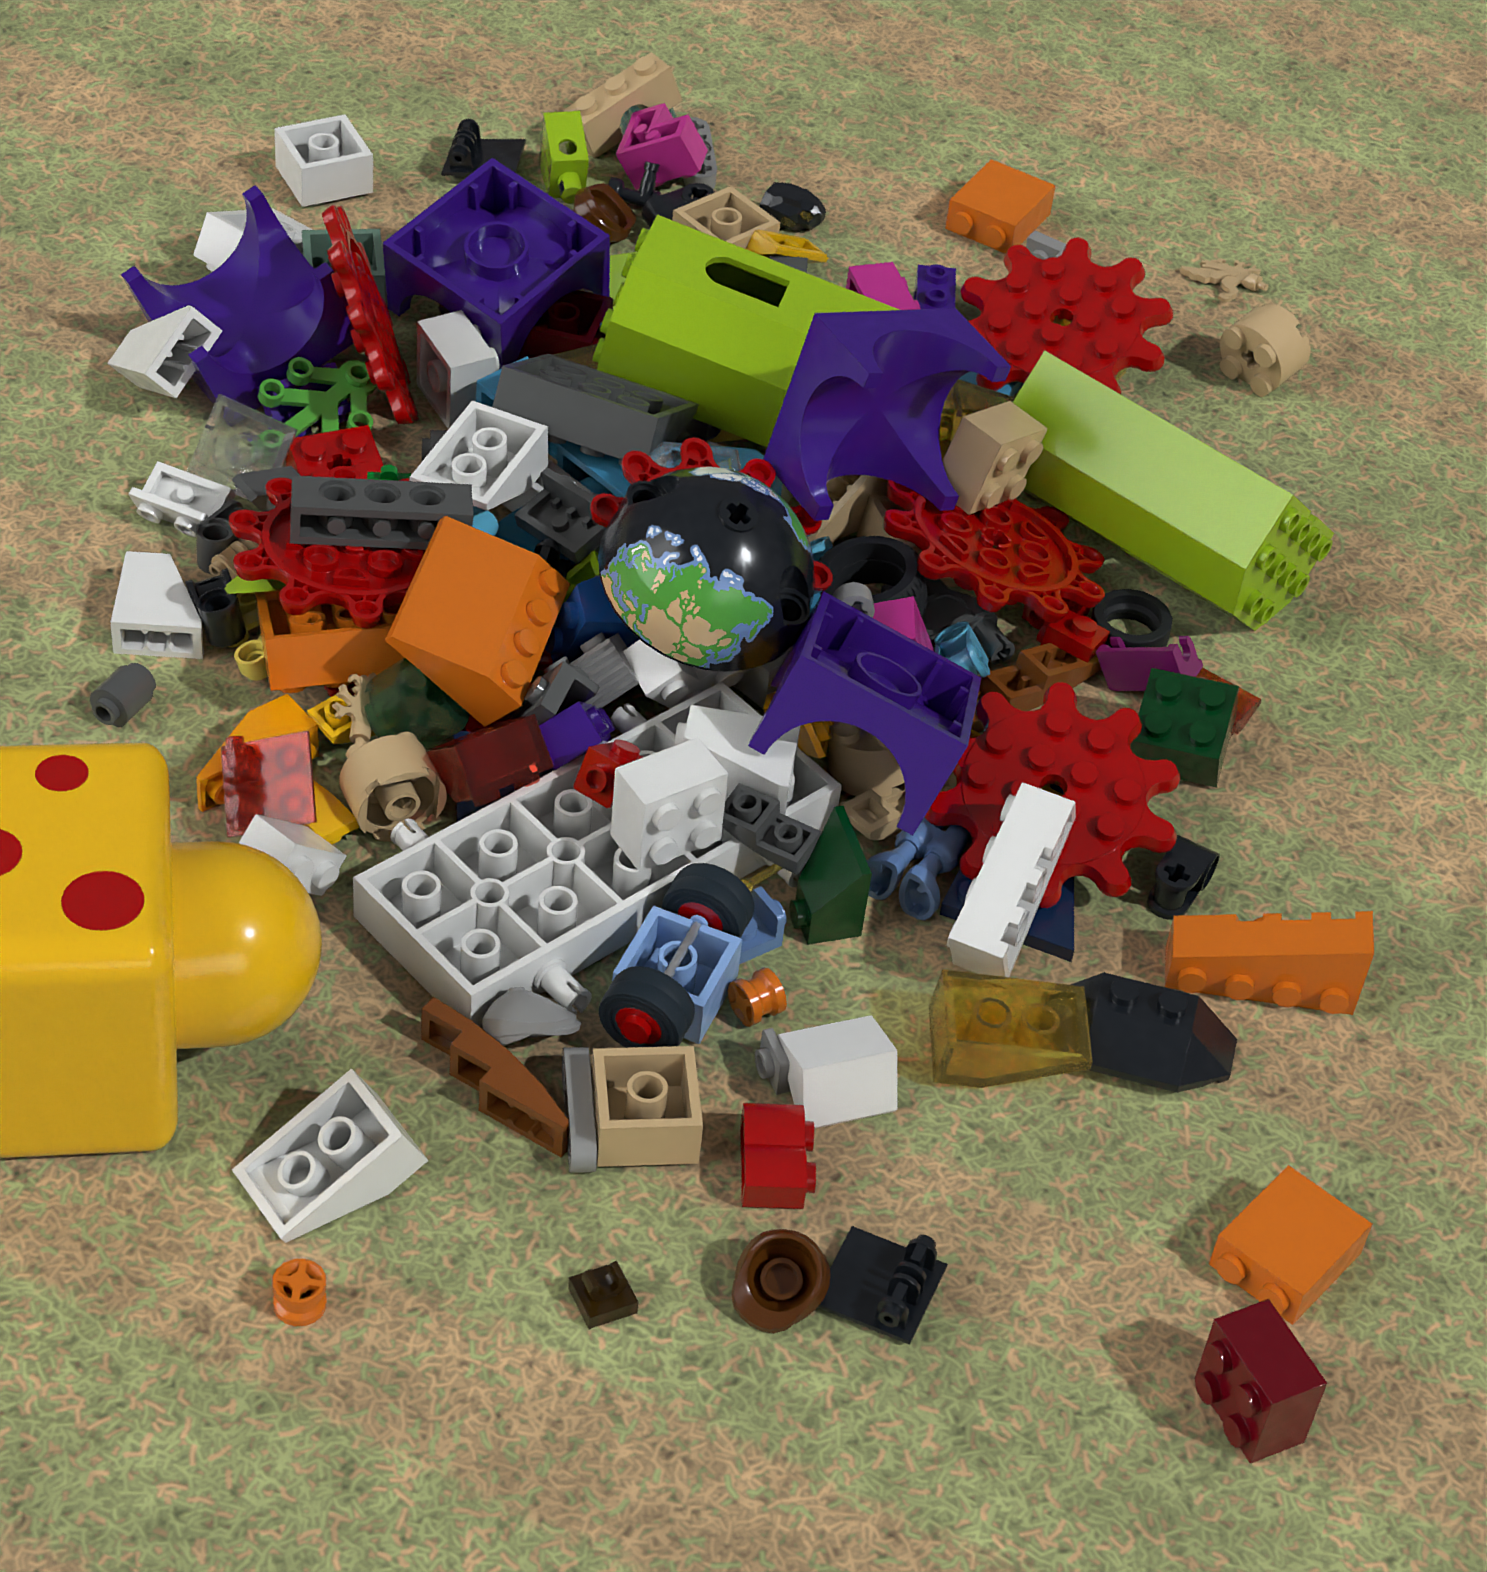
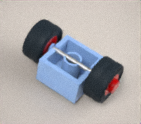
M690 864L676 875L664 895L662 909L656 906L652 907L613 971L612 983L599 1006V1018L602 1026L620 1045L625 1048L679 1046L683 1038L700 1044L728 995V985L738 977L742 946L741 936L754 913L752 894L737 876L713 864Z

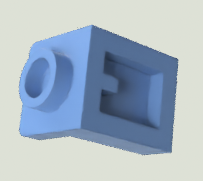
M761 886L751 891L754 900V913L741 936L742 946L739 964L782 946L784 927L787 921L786 913L780 902L772 899Z

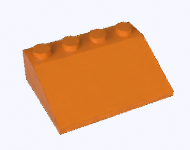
M444 516L437 524L385 641L486 727L522 706L570 583L540 555L453 518Z
M281 590L255 592L266 670L271 691L280 690L283 693H297L309 686L325 685L329 688H338L343 684L348 686L351 684V682H348V678L352 674H357L359 677L361 675L368 677L371 673H375V681L378 682L380 680L383 683L391 682L399 676L415 675L420 678H428L385 641L401 603H396L389 609H383V616L375 627L366 629L356 626L352 621L349 611L342 606L321 604L311 608L303 615H291L284 611L280 603L279 592Z

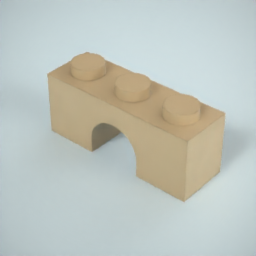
M650 52L646 56L637 59L634 64L616 76L607 79L598 88L577 99L575 103L563 111H580L587 152L596 159L621 142L623 135L620 129V122L622 116L630 107L636 105L642 110L665 103L669 110L683 100L671 67L654 53Z

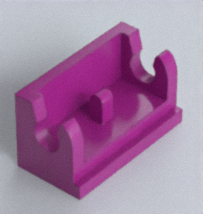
M1179 636V643L1183 654L1178 644H1169L1168 647L1126 648L1120 637H1110L1113 648H1110L1109 645H1100L1096 651L1108 688L1112 691H1145L1151 668L1196 677L1203 667L1202 660L1198 659L1193 641L1189 636Z

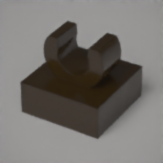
M617 1261L569 1277L568 1289L588 1329L638 1313L639 1302Z

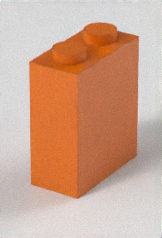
M991 159L950 199L945 229L1006 254L1011 246L1021 245L1050 215L1056 185Z
M1288 1165L1218 1235L1209 1265L1216 1269L1225 1281L1237 1284L1259 1300V1302L1269 1299L1281 1317L1293 1325L1362 1253L1372 1223Z

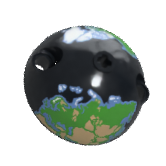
M718 467L685 468L669 472L651 481L632 483L628 487L618 511L608 523L600 542L598 555L599 576L605 595L614 612L624 625L644 644L661 655L681 664L703 670L722 672L747 670L764 665L782 655L793 645L809 618L814 597L815 574L813 553L808 536L796 514L782 497L764 483L744 473Z

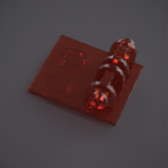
M308 730L244 742L243 736L225 738V746L221 747L228 838L243 836L255 814L299 825L317 822L310 733Z

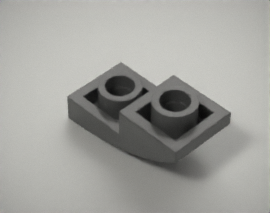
M740 783L725 801L722 827L754 852L798 875L807 863L821 835V831L781 814L779 800Z

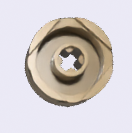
M1266 303L1261 307H1256L1223 332L1220 339L1222 360L1219 365L1221 372L1232 380L1237 377L1250 385L1252 391L1257 396L1265 397L1308 363L1311 349L1307 334L1301 337L1296 328L1300 322L1284 307L1274 303Z
M834 721V725L829 726L832 738L828 740V773L831 777L842 783V791L858 796L872 789L881 797L893 795V787L905 783L898 762L879 739L869 732L847 723Z
M402 732L398 735L383 736L370 742L359 741L351 745L347 750V760L340 772L339 785L360 829L365 834L367 831L372 833L376 840L391 842V832L399 822H402L410 830L405 824V819H413L418 827L424 830L425 827L422 822L432 813L437 818L443 811L447 799L445 785L424 746L413 733Z

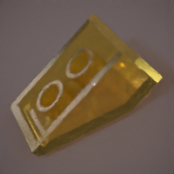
M942 969L929 1004L934 1083L985 1088L1090 1069L1092 1053L1085 989L1083 986Z

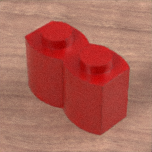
M743 1103L740 1122L742 1207L804 1209L806 1193H815L816 1163L807 1162L806 1151L813 1152L814 1121H805L804 1105Z

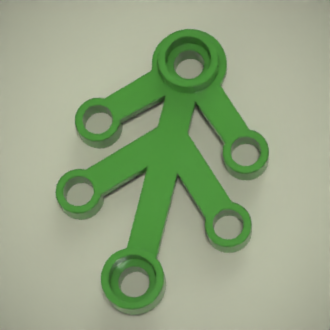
M302 357L294 358L289 362L287 379L292 384L304 386L312 382L334 385L326 392L284 388L283 384L276 379L264 380L260 385L258 399L261 404L270 408L279 405L305 408L279 428L270 427L259 432L253 451L257 460L265 465L275 466L281 464L286 459L287 439L297 437L320 418L322 433L339 430L338 404L346 398L350 399L351 410L346 429L358 427L354 422H362L364 425H369L371 430L373 418L367 412V396L375 391L377 384H372L365 362L358 360L347 361L339 369L313 367L309 360ZM294 370H303L305 374H298ZM265 391H274L277 395L271 396ZM267 441L274 442L276 445L270 444Z

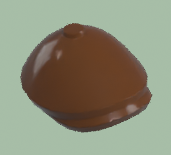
M605 183L581 188L577 191L573 209L575 213L610 235V242L622 241L629 236L631 228L635 225L636 216L612 187Z
M772 1229L762 1232L749 1242L738 1260L731 1293L734 1309L741 1319L757 1330L767 1333L786 1331L794 1324L808 1317L823 1301L829 1289L831 1278L830 1266L826 1256L813 1240L798 1231Z

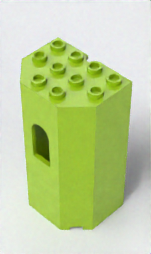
M657 215L650 230L642 228L635 245V251L638 252L637 255L630 252L625 261L621 276L625 277L626 280L624 283H621L613 304L615 306L614 310L608 308L604 316L600 332L605 333L606 337L605 339L600 338L592 360L598 363L597 370L697 403L699 406L696 414L693 416L694 419L768 447L814 313L900 309Z
M1047 351L1043 352L1012 402L1048 428L1041 442L1043 450L1038 459L1030 465L1025 476L1027 482L1023 491L1046 505L1057 508L1065 513L1069 519L1254 631L1266 624L1274 615L1287 606L1294 597H1299L1304 592L1310 580L1308 574L1317 561L1320 562L1327 556L1332 547L1333 541L1331 538L1335 533L1318 517L1311 514V511L1293 494Z

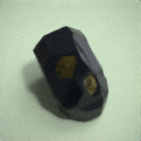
M774 182L765 191L759 206L780 222V230L789 229L795 232L813 230L822 223L826 215L825 206L818 197L807 189L791 183Z

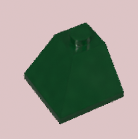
M844 806L833 808L798 879L796 899L790 901L789 911L792 925L795 929L801 928L807 945L862 935L872 872Z

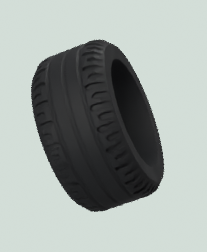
M884 536L852 538L828 550L818 561L825 564L833 574V581L830 587L824 590V592L832 596L837 588L846 583L857 582L863 585L870 583L889 584L894 587L885 592L872 595L873 603L914 596L921 617L925 613L928 600L926 577L918 571L919 555L909 545L896 539ZM855 601L854 604L852 605V607H853L855 604H860V605H861V602Z

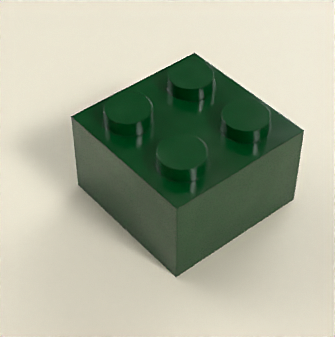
M1151 668L1138 713L1142 723L1141 733L1132 741L1130 749L1136 756L1145 760L1162 759L1172 761L1180 773V780L1217 788L1236 718L1239 686Z

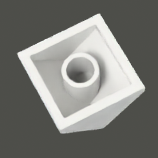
M872 1015L777 1035L789 1060L787 1079L794 1105H804L805 1121H814V1129L897 1111V1049Z

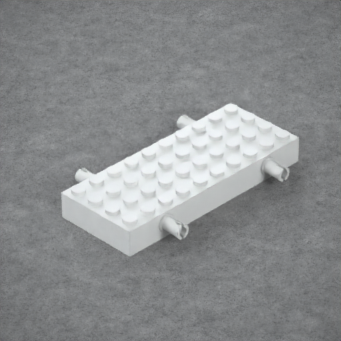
M719 682L648 721L631 704H624V709L620 706L613 713L611 722L614 728L619 730L622 735L607 743L614 742L616 739L630 742L640 749L639 754L643 757L673 747L678 722L687 723L691 705L761 715L723 682ZM798 747L785 815L822 832L833 808L839 806L842 785ZM584 754L430 837L418 827L413 819H405V824L410 830L402 822H399L391 832L390 838L403 851L353 877V916L432 997L437 998L482 1028V1018L491 1004L508 992L509 988L524 987L525 990L539 995L547 992L560 1006L577 1015V1011L572 1007L574 1005L581 1013L590 1003L592 995L589 990L584 988L572 976L632 942L652 907L656 906L662 909L665 893L676 875L684 867L694 863L713 864L728 870L741 879L763 865H769L790 887L797 886L804 867L796 875L754 852L722 827L721 840L709 847L694 850L676 857L666 864L656 865L639 872L610 835L612 807L605 808L576 791L573 787L586 755Z

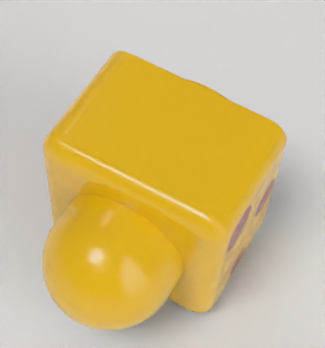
M140 742L0 746V1158L155 1151L163 1148L172 1139L178 1122L176 1049L236 1046L269 1034L287 1021L301 1006L308 996L318 973L322 951V937L317 911L303 884L284 864L261 850L233 842L171 843L169 771L163 755L151 744Z

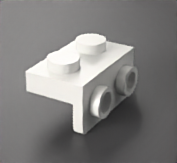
M157 461L144 488L140 490L132 487L128 494L137 507L136 512L141 517L153 523H160L161 519L174 523L173 525L177 530L191 537H196V527L201 521L218 511L227 501L234 500L236 496L230 487Z

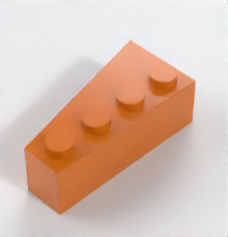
M1356 911L1355 919H1331V912H1312L1310 920H1282L1281 913H1264L1263 917L1257 918L1254 921H1240L1236 914L1174 916L1166 943L1164 987L1182 990L1186 993H1204L1225 996L1234 1000L1246 999L1273 1003L1282 1007L1294 1006L1321 1010L1329 1014L1342 1013L1353 1015L1374 956L1373 911Z

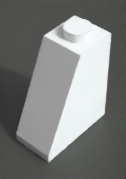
M188 305L130 330L107 364L139 388L177 398L196 370L188 354L201 345L208 352L222 333V330L194 307Z
M126 551L111 617L113 653L203 659L202 621L170 554Z
M691 705L687 723L678 722L674 746L699 737L728 772L727 794L730 795L740 783L779 800L780 813L785 815L797 755L800 726L783 734L763 755L748 746L763 716Z

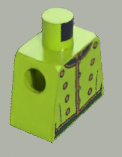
M580 111L544 112L539 167L547 194L551 197L561 198L567 204H574L577 191L586 187L589 164ZM565 141H568V143H565L567 154L562 153L559 149V145Z

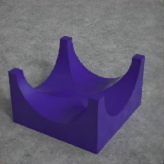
M494 158L488 160L382 243L388 309L401 316L410 309L413 295H421L438 302L451 313L462 310L472 325L476 324L478 326L481 336L488 347L495 349L499 359V370L502 369V366L517 361L521 348L534 325L561 297L583 289L585 292L610 297V235Z
M256 185L242 193L247 212L243 235L230 257L212 273L199 280L182 285L155 283L144 277L135 266L121 274L148 322L189 305L222 330V333L208 352L201 345L188 355L196 369L191 378L231 425L236 424L262 406L258 399L257 387L266 379L279 380L287 377L289 362L297 357L306 358L312 363L313 367H318L354 344L350 331L354 328L346 310L348 302L345 296L340 298L337 294L331 277L334 271L326 262L316 269L311 266L291 240L268 204L264 194ZM300 369L294 370L296 373L303 372V370Z
M956 308L814 313L763 460L768 461L774 467L776 476L814 521L829 520L834 505L827 492V482L845 475H868L891 480L919 493L933 503L940 511L954 510L959 495L947 477L940 451V421L946 398L957 380L970 371L985 376L991 382L1006 381L1011 366Z
M823 591L772 679L770 685L776 687L777 691L752 735L748 746L765 755L770 746L783 734L798 726L818 721L847 723L869 732L890 750L900 766L905 782L906 794L905 805L898 818L896 827L913 836L968 747L981 677Z

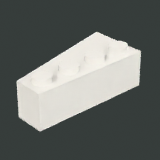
M1023 782L1016 796L1010 794L1007 797L1000 816V821H1003V824L997 836H992L986 846L982 859L984 864L977 878H974L969 886L964 906L947 940L946 946L950 948L954 965L1003 984L1007 983L1076 818L1075 801Z

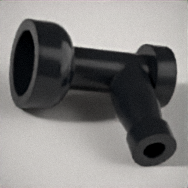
M645 161V172L641 179L639 191L625 188L623 180L616 177H611L608 185L627 204L643 207L650 198L661 194V192L654 191L656 172L659 171L660 165Z

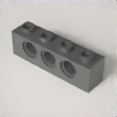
M292 476L290 543L426 550L439 520L444 516L453 518L471 527L473 526L471 484Z

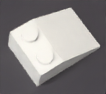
M271 208L291 240L302 253V230L313 229ZM246 210L207 212L193 256L206 262V268L213 272L220 267L237 247L245 229Z
M471 401L412 473L410 481L471 484L473 506L488 511L529 491L541 475L540 473L548 466V426Z
M351 1068L236 1165L232 1171L280 1239L286 1243L389 1195L429 1160L378 1094Z

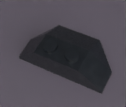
M1105 972L1049 992L1039 1031L1046 1040L1051 1039L1055 1046L1081 1069L1176 1093L1204 1087L1215 1081L1222 1083L1229 1080L1237 1044V1038L1200 996Z

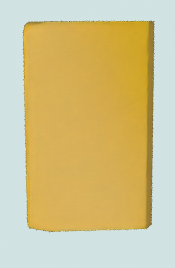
M754 230L746 247L747 250L769 258V255L808 258V263H826L828 260L827 254L806 238L764 230Z

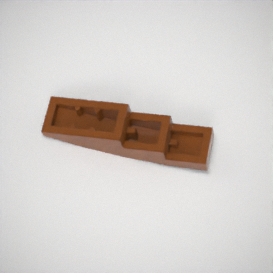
M1051 643L1020 651L1015 665L990 671V675L981 678L977 702L988 692H998L1016 709L1030 711L1043 705L1045 691L1054 683L1064 682L1074 688L1102 670L1097 654L1087 663ZM975 712L971 729L981 732L984 731V728Z
M432 997L421 1009V1040L450 1056L449 1075L479 1091L478 1111L562 1158L567 1152L569 1120L544 1086L507 1048L476 1023L437 998Z

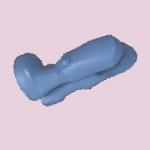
M925 817L913 836L902 830L896 836L895 849L878 853L867 859L872 872L868 896L877 900L888 898L899 885L908 864L912 860L923 858L919 864L914 865L903 877L899 889V902L906 914L918 920L930 918L940 906V891L936 877L940 873L951 871L958 865V858L971 838L970 832L959 825H950L946 831H942L944 826L933 825Z

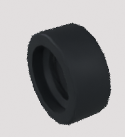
M1133 589L1110 591L1105 594L1101 602L1093 607L1091 619L1097 625L1110 631L1105 643L1110 648H1113L1110 637H1120L1126 648L1167 647L1172 628V615L1168 607L1161 600L1144 591ZM1114 619L1134 620L1146 625L1152 632L1144 635L1127 634L1115 629L1108 622Z

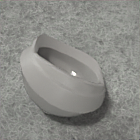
M524 987L509 988L508 992L491 1004L482 1018L483 1030L502 1045L511 1044L524 1038L573 1034L579 1031L582 1023L577 1020L575 1013L539 994L525 990Z

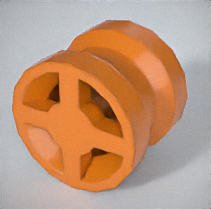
M764 967L755 971L749 980L739 978L728 985V999L731 1008L745 1026L751 1027L758 1024L762 1020V1016L766 1014L775 1016L786 1010L787 1000L784 988L779 978L769 968Z
M292 1259L284 1262L276 1269L273 1275V1310L276 1316L285 1324L307 1326L315 1323L323 1316L327 1304L325 1292L326 1274L322 1267L308 1259ZM306 1292V1297L301 1298V1294Z

